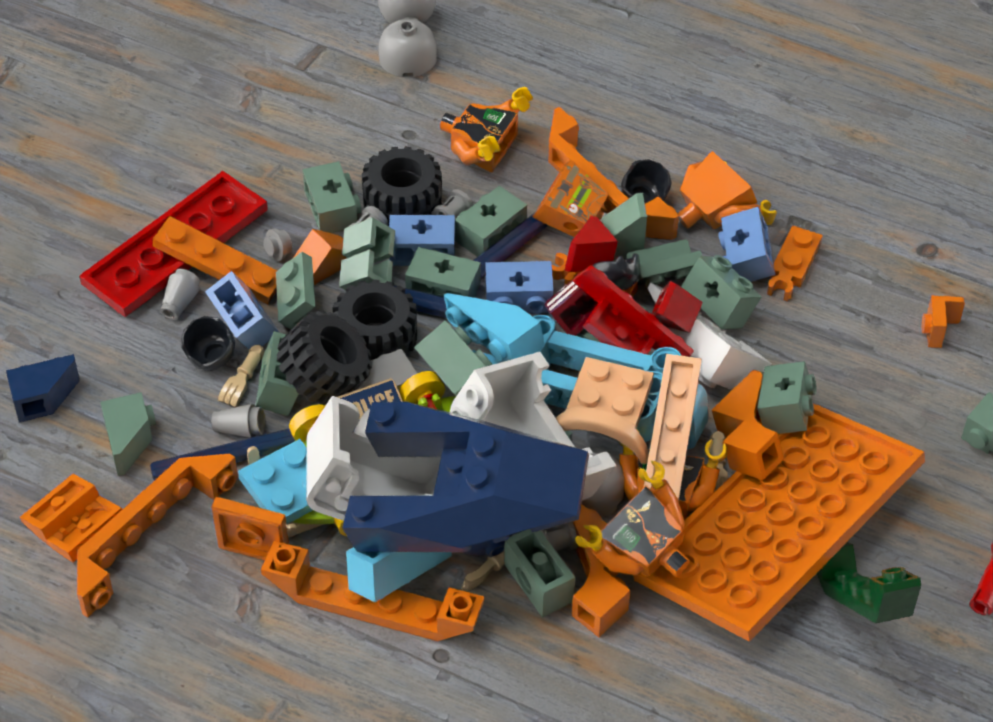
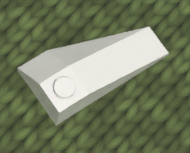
M650 283L647 289L656 303L663 288ZM700 311L690 333L669 328L674 334L683 338L685 343L694 350L691 357L702 359L699 380L711 388L720 385L732 389L752 370L762 373L765 366H771L772 364L743 341L738 342L725 334L726 329H721L714 322L701 316L702 313Z

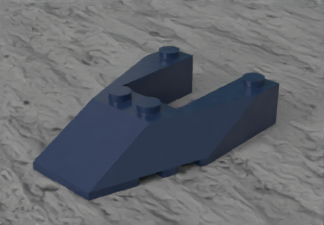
M372 402L365 434L378 457H441L433 496H350L342 528L357 552H466L471 550V545L493 540L494 543L508 540L510 534L531 529L533 533L579 520L589 460L588 451L487 421L409 402Z

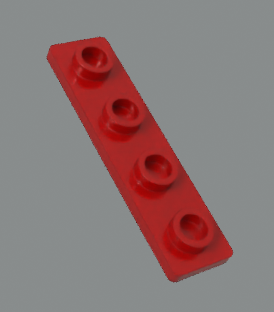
M590 265L575 277L573 282L598 302L583 328L601 343L647 355L651 348L657 350L663 347H672L678 350L681 356L691 357L694 350L685 343L683 338L670 331L655 315L649 313L634 301L629 293L622 291L608 279L604 272Z

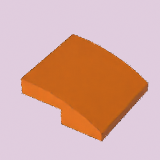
M72 474L20 516V519L38 538L73 563L77 560V550L114 518L122 508L101 497L94 484Z

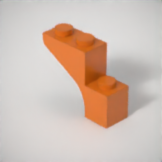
M752 370L711 411L717 431L722 432L726 437L722 443H725L728 450L726 457L729 468L764 480L784 460L778 433L762 425L757 407L763 375L760 371Z
M582 504L579 520L572 521L577 536H582L587 542L590 541L591 534L584 528V525H595L600 530L607 525L595 510L588 509ZM578 546L576 552L587 580L573 595L572 617L596 636L600 637L629 610L630 589H628L622 579L616 577L618 572L610 571L592 554L591 547Z

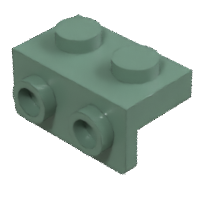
M684 239L629 252L626 255V259L631 258L634 253L640 256V275L637 282L638 284L645 283L646 287H648L650 283L658 285L665 282V278L676 276L677 279L687 278L699 256H702L701 250L691 253L689 242Z
M304 252L287 261L276 272L278 322L290 329H293L315 307L312 257Z

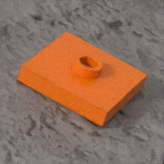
M220 497L215 498L211 508L218 547L220 549L265 560L274 540L289 544L285 514Z

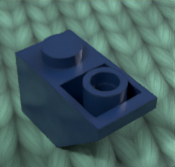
M74 354L6 370L19 423L54 414L80 381Z

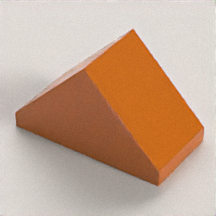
M316 229L311 230L294 256L296 257L299 253L304 252L312 257L314 285L340 271L341 260L347 259L342 255L343 238L341 236Z

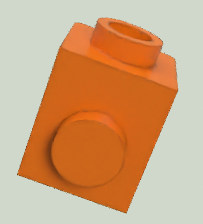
M931 295L927 314H923L921 325L922 333L927 334L928 347L942 348L947 323H960L965 305L963 297Z

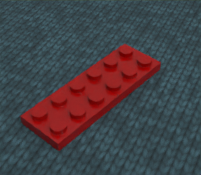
M221 171L80 274L81 285L122 316L127 317L167 286L169 276L175 274L177 269L189 270L192 268L187 263L153 247V238L169 216L225 243L268 210L267 201L226 172Z

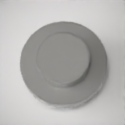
M270 229L267 231L266 238L264 239V249L274 260H283L286 258V255L292 252L291 238L283 229Z

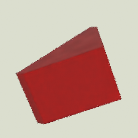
M591 215L571 241L565 271L582 272L595 263L614 260L618 241L598 217Z
M670 281L661 290L652 314L664 326L690 333L703 302L676 283Z

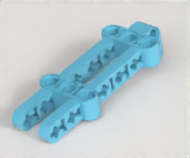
M547 315L533 316L541 324L545 345L537 352H541L549 366L552 363L581 371L585 358L589 357L654 373L653 383L637 426L644 441L651 440L666 354L681 356L679 351L672 347H663L655 350L650 356L556 331L555 321ZM484 353L493 365L504 362L503 360H497L493 355ZM543 370L541 378L543 386L548 384L551 389L544 402L566 409L578 378ZM699 383L688 449L696 446L709 420L707 392Z

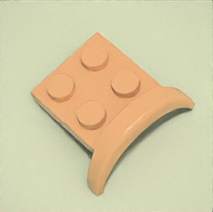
M586 357L567 408L556 417V420L564 431L586 430L614 438L630 448L639 458L641 464H647L649 457L648 448L636 429L653 383L654 373Z

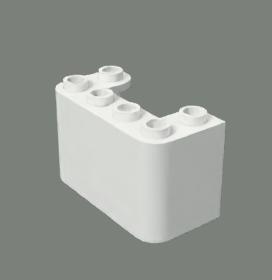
M541 352L474 370L451 405L450 413L487 421L574 447L544 402L551 389L548 384L543 386L542 371L547 370L549 364ZM590 447L582 449L589 453L582 501L592 497L616 467L607 451L592 456L593 452Z
M334 396L330 398L307 435L306 500L312 510L344 521L350 496H433L441 457H378L368 438L352 433L359 422L358 408L349 401Z

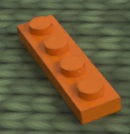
M169 216L153 238V247L218 280L232 271L250 288L257 300L267 305L277 292V270Z

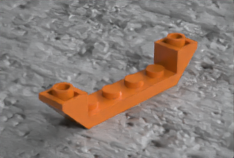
M558 107L554 109L549 137L548 162L559 172L570 159L581 167L607 191L608 197L603 203L601 210L608 214L629 198L617 188L612 180L607 179L597 170L592 162L587 161L577 151L575 147L578 145L579 124L573 116L568 115L562 108ZM656 197L646 203L647 223L645 237L667 240L675 239L677 237L679 215L672 206L667 205L660 197Z
M219 454L179 458L77 550V596L84 616L88 618L94 611L104 607L114 594L109 573L104 569L110 567L125 548L135 544L148 527L160 521L172 505L178 500L184 499L193 486L213 500L234 486L238 479L236 459L233 455Z
M275 540L261 568L263 576L298 604L434 641H441L472 632L485 597L449 587L442 602L396 589L383 599L373 602L349 590L348 576L310 566L308 549Z

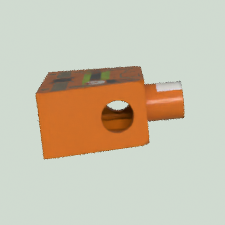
M570 159L556 176L532 217L575 237L591 215L598 217L602 222V218L607 213L602 211L601 207L608 197V193Z

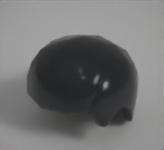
M645 159L632 163L624 175L620 187L622 188L621 192L628 198H631L636 193H643L644 203L646 204L656 197H660L664 201L670 191L672 181L669 171L661 163Z
M634 253L628 259L618 256L615 261L598 262L592 266L604 272L608 279L623 291L632 287L639 279L640 256L637 253Z
M203 316L193 320L183 330L181 348L193 366L204 371H214L225 366L234 356L236 341L231 330L220 318Z

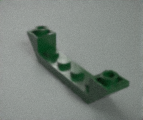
M849 542L817 572L825 595L876 624L913 616L921 589V578L906 571L903 567L884 569L881 571L882 576L872 578L858 574L854 547Z

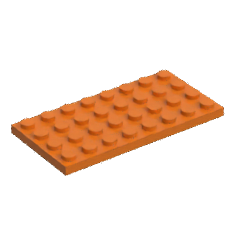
M813 403L814 413L813 416L808 417L807 431L778 434L784 460L764 480L736 471L685 520L683 528L684 541L677 549L690 562L680 575L675 577L664 566L660 565L649 577L642 573L633 575L634 581L750 642L925 463V453L920 449Z

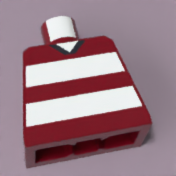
M574 277L547 300L545 306L566 334L576 336L584 329L583 325L598 302L573 282Z

